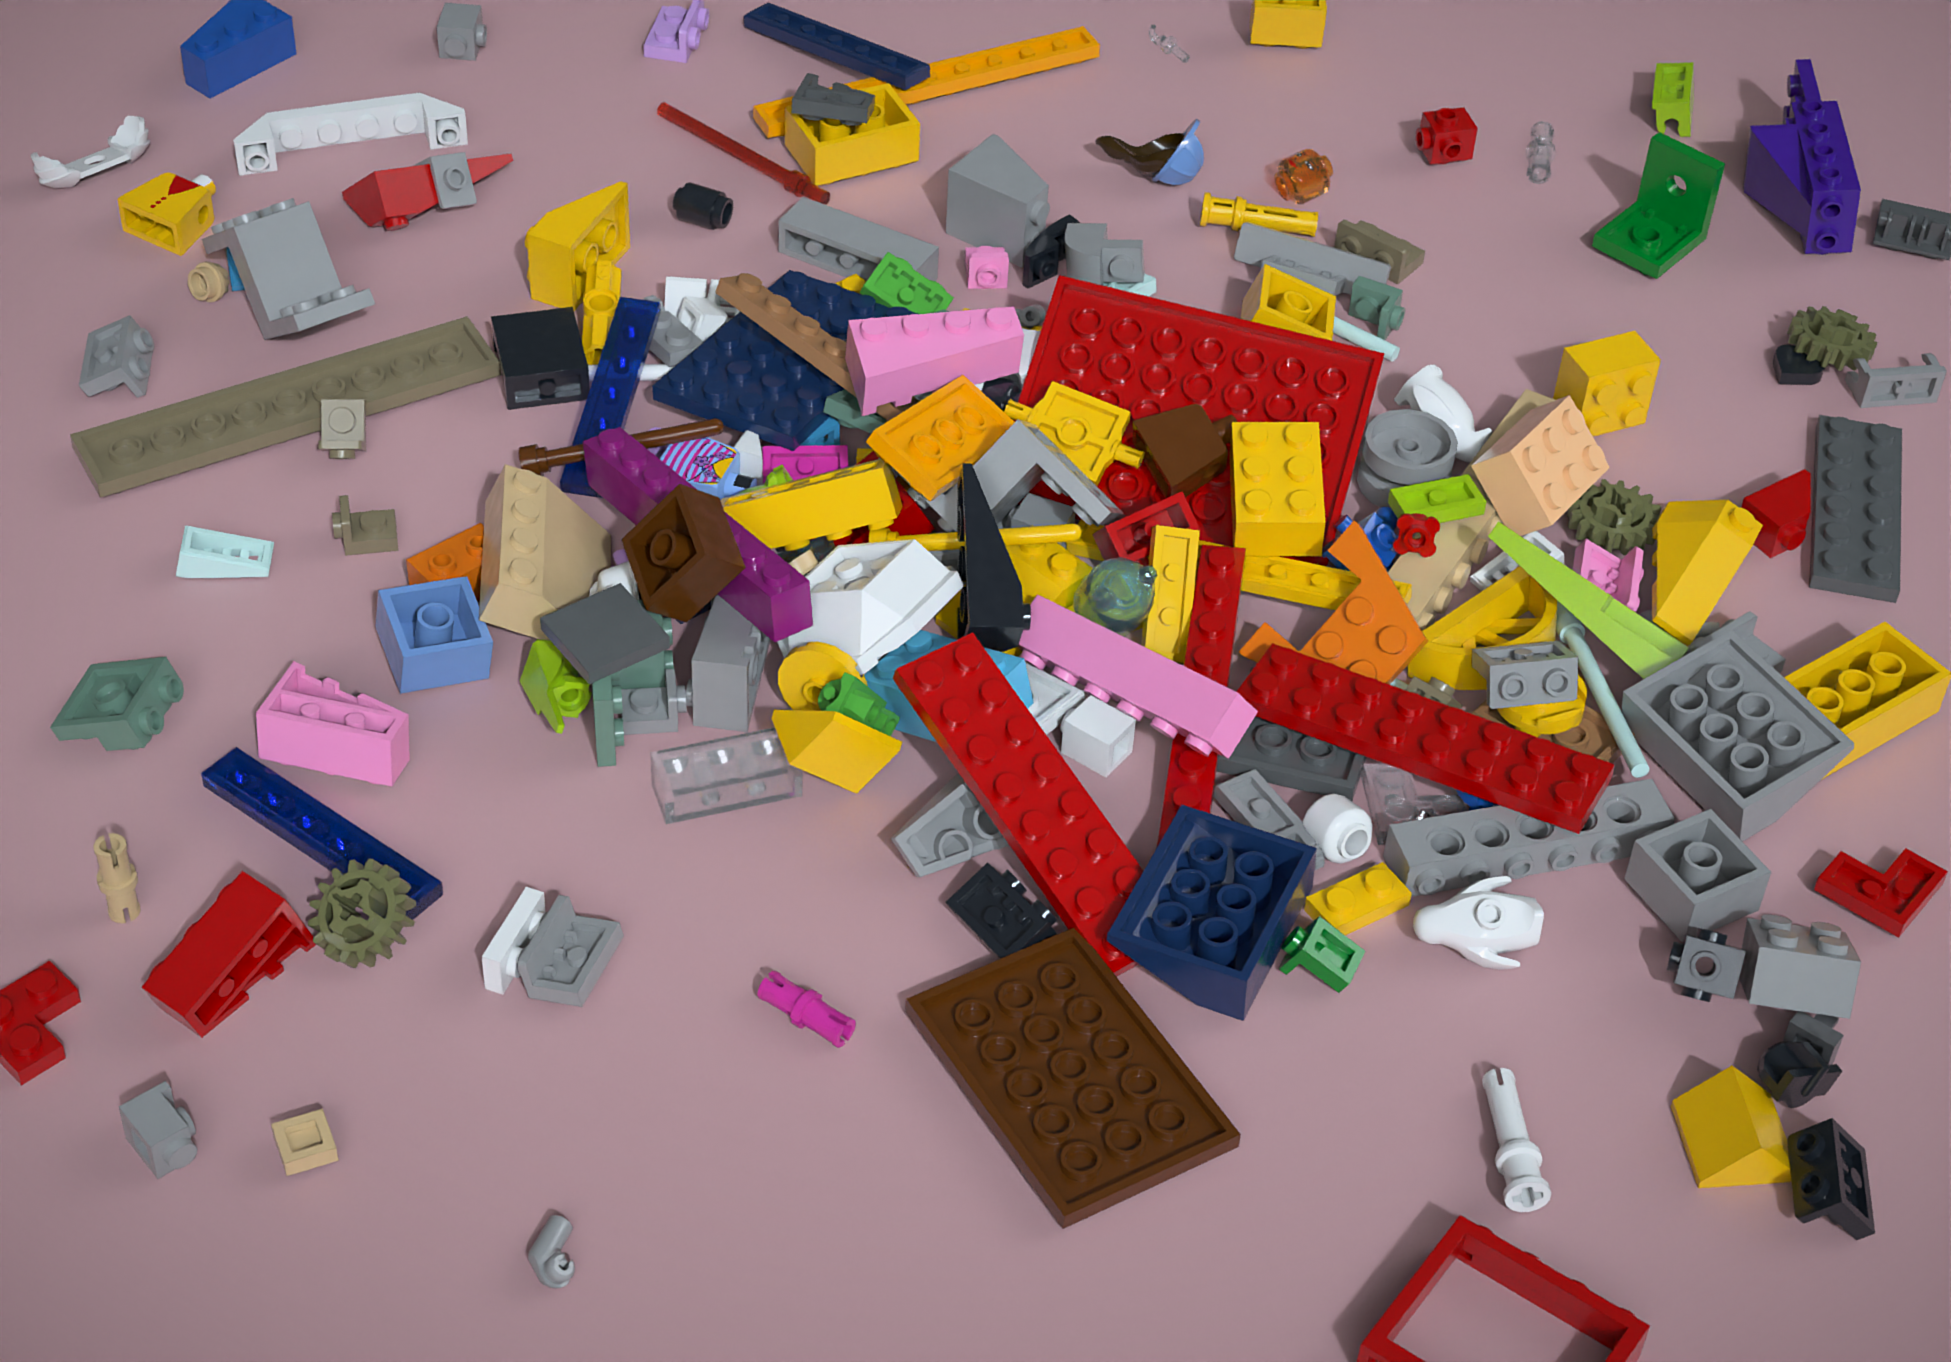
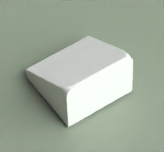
M667 276L665 311H669L678 318L685 296L707 298V279Z
M685 296L677 319L705 342L722 326L728 315L711 299Z
M747 430L733 448H736L740 453V474L756 478L757 486L763 484V459L759 435Z

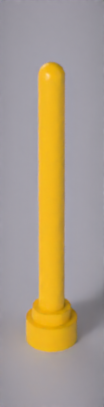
M1077 524L999 529L1005 546L1072 542L1079 540L1082 535V530ZM889 528L870 530L869 543L915 539L927 551L960 549V546H965V542L958 541L957 532L899 536L898 532H891Z

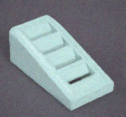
M185 526L176 577H268L274 542ZM249 556H258V560H251Z

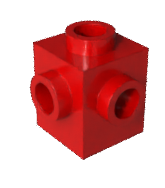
M1465 107L1441 108L1436 111L1422 112L1420 128H1417L1415 133L1416 145L1419 150H1422L1430 164H1447L1454 161L1469 160L1473 158L1478 127Z

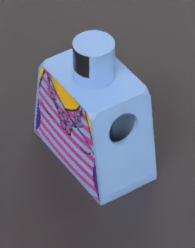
M708 437L669 444L660 458L661 461L697 490L717 496L720 500L734 496L747 488L757 486L756 478L740 474V453L737 449Z

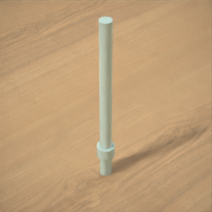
M1557 600L1556 632L1560 640L1568 644L1570 650L1578 656V666L1631 774L1636 778L1643 777L1649 772V765L1584 638L1585 628L1582 622Z

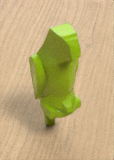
M537 639L532 644L520 683L536 713L540 715L543 712L554 731L562 734L565 727L562 716L578 718L592 696V692L589 690L590 684L583 677H578V671L550 640Z

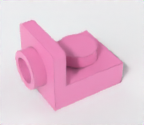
M965 247L968 289L1007 288L1009 256L1005 252L1004 247Z

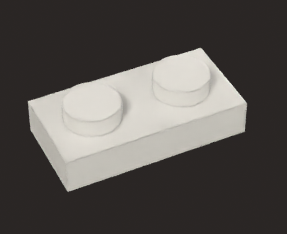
M525 887L482 955L485 989L503 995L513 978L521 976L517 968L518 958L522 949L527 947L540 926L543 915L546 913L544 892Z

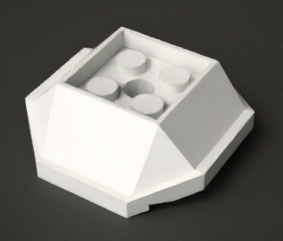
M915 539L838 545L805 576L810 581L813 626L777 641L784 659L793 648L806 646L808 642L818 641L836 646L853 658L858 664L855 669L860 675H863L879 663L878 660L884 654L899 648L917 634L964 586L956 569L951 566L945 567Z

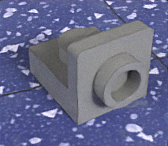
M665 669L666 687L621 690L623 713L621 714L624 735L678 732V713H687L685 685L676 686L675 669Z

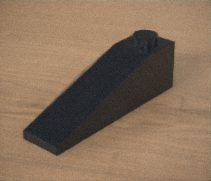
M963 463L957 483V539L959 542H965V546H960L957 571L961 581L966 582V587L961 589L960 607L957 608V640L970 633H974L984 648L1004 652L1018 647L1023 630L1030 629L1031 607L1030 603H1023L1021 582L972 464Z

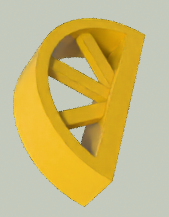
M1521 566L1517 567L1423 630L1428 643L1408 664V677L1413 679L1415 676L1426 683L1429 682L1431 677H1435L1455 690L1487 689V680L1472 667V649L1555 641L1557 599ZM1527 611H1530L1536 617L1516 619ZM1526 633L1511 641L1497 635ZM1478 644H1482V645L1486 646V647H1477V648H1476V646H1477Z

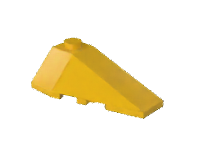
M1728 499L1669 501L1664 506L1652 528V538L1657 540V550L1652 555V565L1657 567V580L1652 585V621L1688 647L1695 639L1752 548L1763 525L1755 520L1748 510L1736 506Z

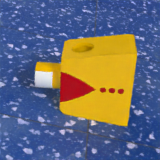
M171 172L163 173L117 198L123 231L182 256L213 224L214 212L211 196L216 192L215 184L208 176L203 174L197 176L192 181Z

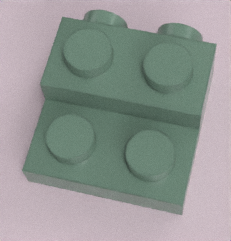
M167 657L91 664L50 728L59 741L87 740L97 737L106 751L145 748L153 735L162 732L164 728V715L170 709L172 703H177L182 699L184 693L183 682Z

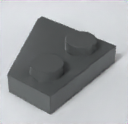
M807 73L792 98V113L802 114L808 120L831 118L838 119L845 125H860L867 123L873 113L875 95L852 89L838 82L833 83L832 89L818 85V75Z

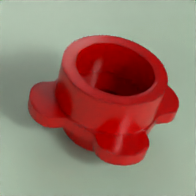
M1406 513L1397 519L1399 534L1398 538L1393 541V548L1398 554L1403 555L1407 552H1414L1426 558L1436 552L1434 539L1435 534L1440 530L1438 519L1432 516L1427 517L1420 513ZM1416 532L1421 534L1420 538L1417 539L1413 538L1412 535Z

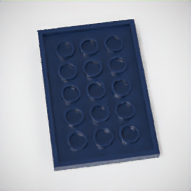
M792 270L786 272L767 288L772 293L788 299L791 302V307L802 315L818 321L820 328L829 335L847 342L848 320L918 314L909 311L905 307L896 306L890 308L878 304L875 298L870 295H862L844 289L837 284L827 283L809 277L802 272ZM742 312L735 315L652 385L653 400L707 420L720 419L726 427L743 433L747 430L758 434L759 439L792 451L799 447L831 416L823 412L827 396L844 390L842 386Z

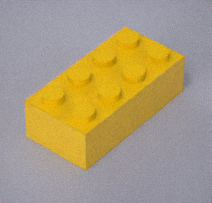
M1885 621L1784 677L1855 743L1854 749L1822 779L1936 714L1941 707L1951 679V672Z

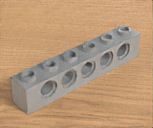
M1653 779L1607 786L1580 834L1499 805L1391 824L1388 829L1383 858L1388 868L1412 892L1411 897L1432 895L1440 891L1466 887L1475 881L1492 877L1507 876L1511 879H1520L1528 875L1550 871H1564L1573 867L1608 863L1613 860L1631 857L1635 840L1673 825L1675 818Z

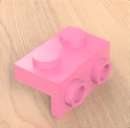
M1585 539L1575 550L1572 570L1634 612L1638 609L1640 604V597H1638L1639 584L1644 575V569L1642 568L1644 550L1635 546L1621 560L1588 539Z

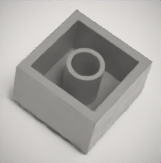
M1709 809L1635 840L1624 879L1683 943L1685 934L1696 936L1698 928L1713 931L1759 911L1771 871L1713 810Z
M1763 915L1761 920L1747 918L1742 949L1746 951L1739 979L1749 1004L1850 1019L1861 961L1846 932H1841L1842 929L1840 927L1825 922H1813L1811 927L1792 925L1790 919L1778 915Z

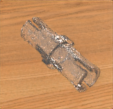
M1537 122L1531 127V139L1526 147L1525 156L1528 161L1526 175H1530L1529 180L1536 184H1542L1549 180L1551 176V163L1555 159L1556 154L1555 145L1553 144L1555 131L1554 129L1551 130L1552 125L1548 122Z

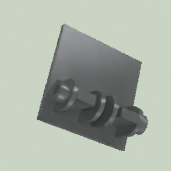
M1882 199L1873 244L1883 246L1889 250H1903L1921 254L1930 259L1940 258L1950 261L1951 213Z

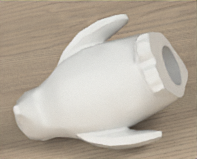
M1432 364L1427 365L1407 380L1394 398V401L1399 406L1410 405L1412 410L1427 412L1442 419L1454 430L1458 445L1455 457L1470 463L1493 431L1487 428L1476 432L1473 414L1456 389L1442 379L1443 373L1439 367Z
M1500 876L1475 881L1461 889L1449 900L1438 905H1427L1417 910L1413 918V928L1420 940L1429 944H1442L1459 951L1466 959L1482 967L1498 970L1514 969L1520 967V962L1497 954L1523 950L1537 945L1540 939L1544 912L1543 908L1533 897L1492 892L1493 889L1512 882L1510 877Z

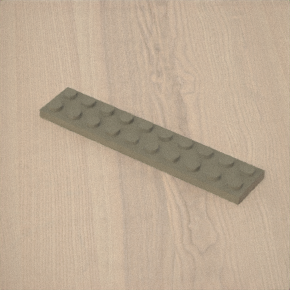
M468 316L76 432L70 434L72 448L99 497L102 498L321 431V399L366 400L367 417L500 376L501 366L496 355Z

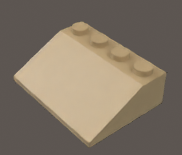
M505 464L485 502L479 621L540 640H550L541 630L540 618L589 597L590 589L598 581L599 573L611 567V534L548 478L537 475L529 470Z

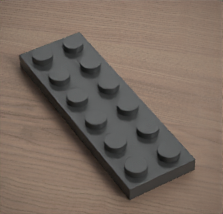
M1819 415L1815 436L1809 588L1896 603L1900 593L1902 428L1891 427L1886 424L1854 421L1844 417Z

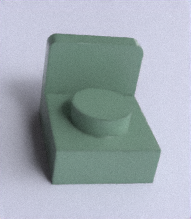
M1358 276L1353 283L1348 315L1379 325L1377 337L1386 340L1393 329L1398 330L1405 316V308L1401 307L1403 290Z

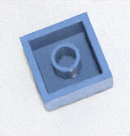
M467 576L378 590L375 627L400 694L489 679L493 640L486 623L479 621V605Z

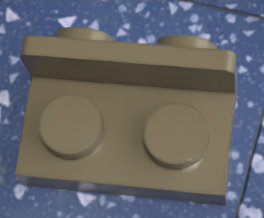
M1345 219L1338 223L1334 248L1390 264L1389 281L1399 284L1424 262V250L1377 228L1373 224L1362 220L1353 224Z

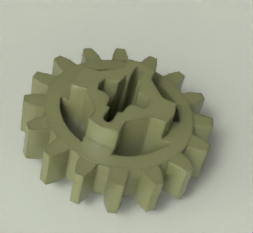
M1811 306L1807 307L1806 312L1798 310L1796 316H1793L1787 332L1790 335L1788 343L1796 345L1794 349L1796 353L1808 354L1806 360L1813 361L1817 359L1821 361L1822 367L1826 368L1828 364H1832L1839 371H1842L1844 366L1857 370L1853 362L1855 358H1864L1868 363L1873 356L1878 342L1875 341L1876 333L1868 332L1870 327L1868 324L1856 322L1857 316L1840 309L1836 313L1830 312L1826 306H1822L1821 310L1818 311Z
M1601 479L1600 487L1593 484L1568 509V528L1577 530L1575 536L1577 540L1587 538L1596 545L1604 546V550L1609 553L1612 550H1620L1623 555H1627L1631 547L1637 546L1644 550L1645 543L1649 545L1654 544L1655 539L1652 538V528L1660 515L1661 506L1652 504L1653 495L1646 494L1641 496L1639 494L1640 487L1637 485L1628 489L1624 488L1625 484L1622 480H1619L1617 484H1609L1606 479Z
M368 859L365 866L356 860H350L348 873L345 874L339 869L334 868L332 870L334 882L331 885L322 882L318 884V888L324 895L321 900L310 901L309 906L318 910V916L310 919L308 926L319 932L313 938V942L325 949L324 955L336 962L340 961L351 968H356L359 962L371 968L375 966L376 954H380L387 959L393 957L390 945L394 941L405 945L407 940L400 932L403 927L414 926L415 921L406 916V911L414 908L416 901L405 895L411 889V885L399 877V872L388 865L383 866L373 859ZM359 907L369 916V919L362 918L361 914L355 911V908Z

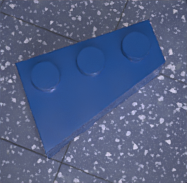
M230 0L180 46L186 84L209 99L297 54L292 16L265 0Z

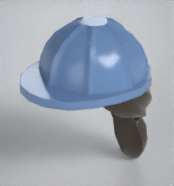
M1197 118L1184 133L1163 135L1138 147L1129 145L1113 136H1101L1095 140L1096 144L1107 155L1132 164L1140 173L1151 176L1154 182L1159 180L1171 185H1181L1190 182L1200 171L1204 162L1202 145L1194 134L1200 124Z

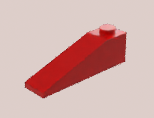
M512 153L467 159L472 183L474 184L512 162ZM430 164L374 171L342 191L343 199L369 227L385 225L386 231L409 226V219L439 203Z

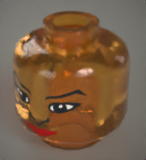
M1303 149L1280 161L1278 171L1274 174L1275 185L1284 200H1292L1296 204L1302 205L1327 193L1330 188V177L1333 176V167L1325 155L1320 156L1313 149Z

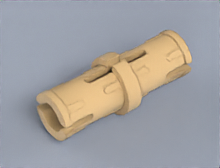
M109 833L111 849H107L104 835L100 836L93 845L99 865V871L96 875L100 891L106 895L110 919L116 923H126L123 912L124 908L127 907L131 921L135 920L141 912L135 890L138 876L135 867L129 863L125 838L119 834Z

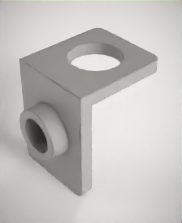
M465 152L430 156L413 165L430 164L440 208L448 209L469 206L477 202Z

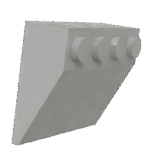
M1732 629L1623 691L1622 714L1631 732L1635 734V740L1705 810L1712 809L1742 842L1775 823L1854 749L1855 743Z

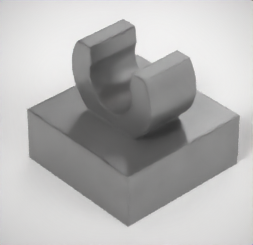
M1797 1011L1789 1022L1782 1042H1809L1826 1063L1832 1065L1844 1036L1833 1029L1840 1018L1816 1014L1813 1018L1804 1012Z

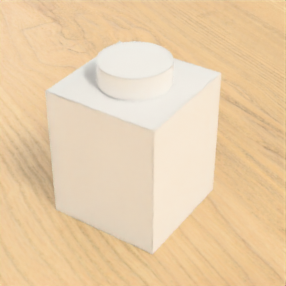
M1090 695L1077 708L1073 707L1065 714L1060 725V730L1063 732L1061 753L1098 774L1107 777L1132 753L1136 719Z

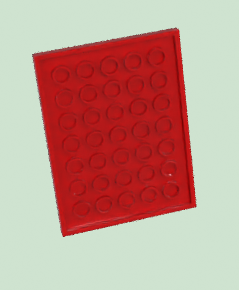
M1059 275L1018 403L1034 408L1044 398L1052 381L1131 412L1130 421L1122 435L1121 444L1134 449L1136 448L1132 442L1133 421L1192 404L1201 405L1211 422H1215L1230 414L1235 417L1237 422H1319L1325 508L1324 548L1330 541L1335 539L1337 529L1334 526L1341 518L1385 353ZM1229 443L1225 445L1228 451L1226 469L1185 498L1201 530L1199 532V540L1233 547ZM1114 460L1106 468L1097 486L1125 514L1124 517L1165 499L1143 460L1138 469ZM1043 479L1028 492L1069 506H1073L1076 503L1069 495L1057 494ZM1024 498L1018 503V505H1021ZM1077 514L1075 515V519L1082 520ZM1279 556L1322 566H1328L1329 559L1323 556Z

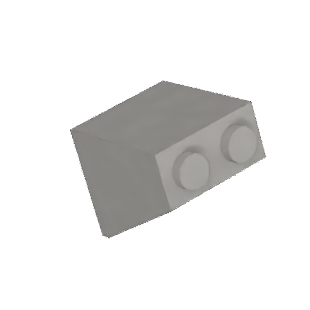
M992 134L949 169L946 233L975 247H1004L1005 252L1008 253L1009 262L1023 268L1027 248L1046 229V218L1050 210V205L1047 203L1049 185L999 136Z

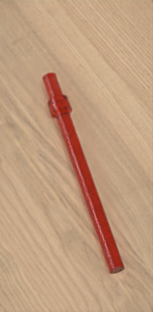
M666 102L658 106L657 114L660 117L784 185V189L797 197L805 196L824 205L829 202L830 193L811 183L810 178L797 170L789 171Z

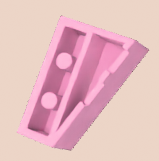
M293 661L256 712L258 757L260 759L391 787L410 760L409 714L364 693L358 695L357 698L339 690L338 681L329 677L325 678L323 682L305 674L304 665Z

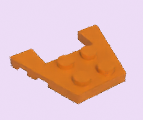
M1354 520L1327 551L1361 579L1359 585L1300 651L1268 623L1264 622L1239 651L1241 655L1258 663L1271 644L1274 643L1390 685L1428 643V639L1388 574L1386 567L1370 543L1364 529Z

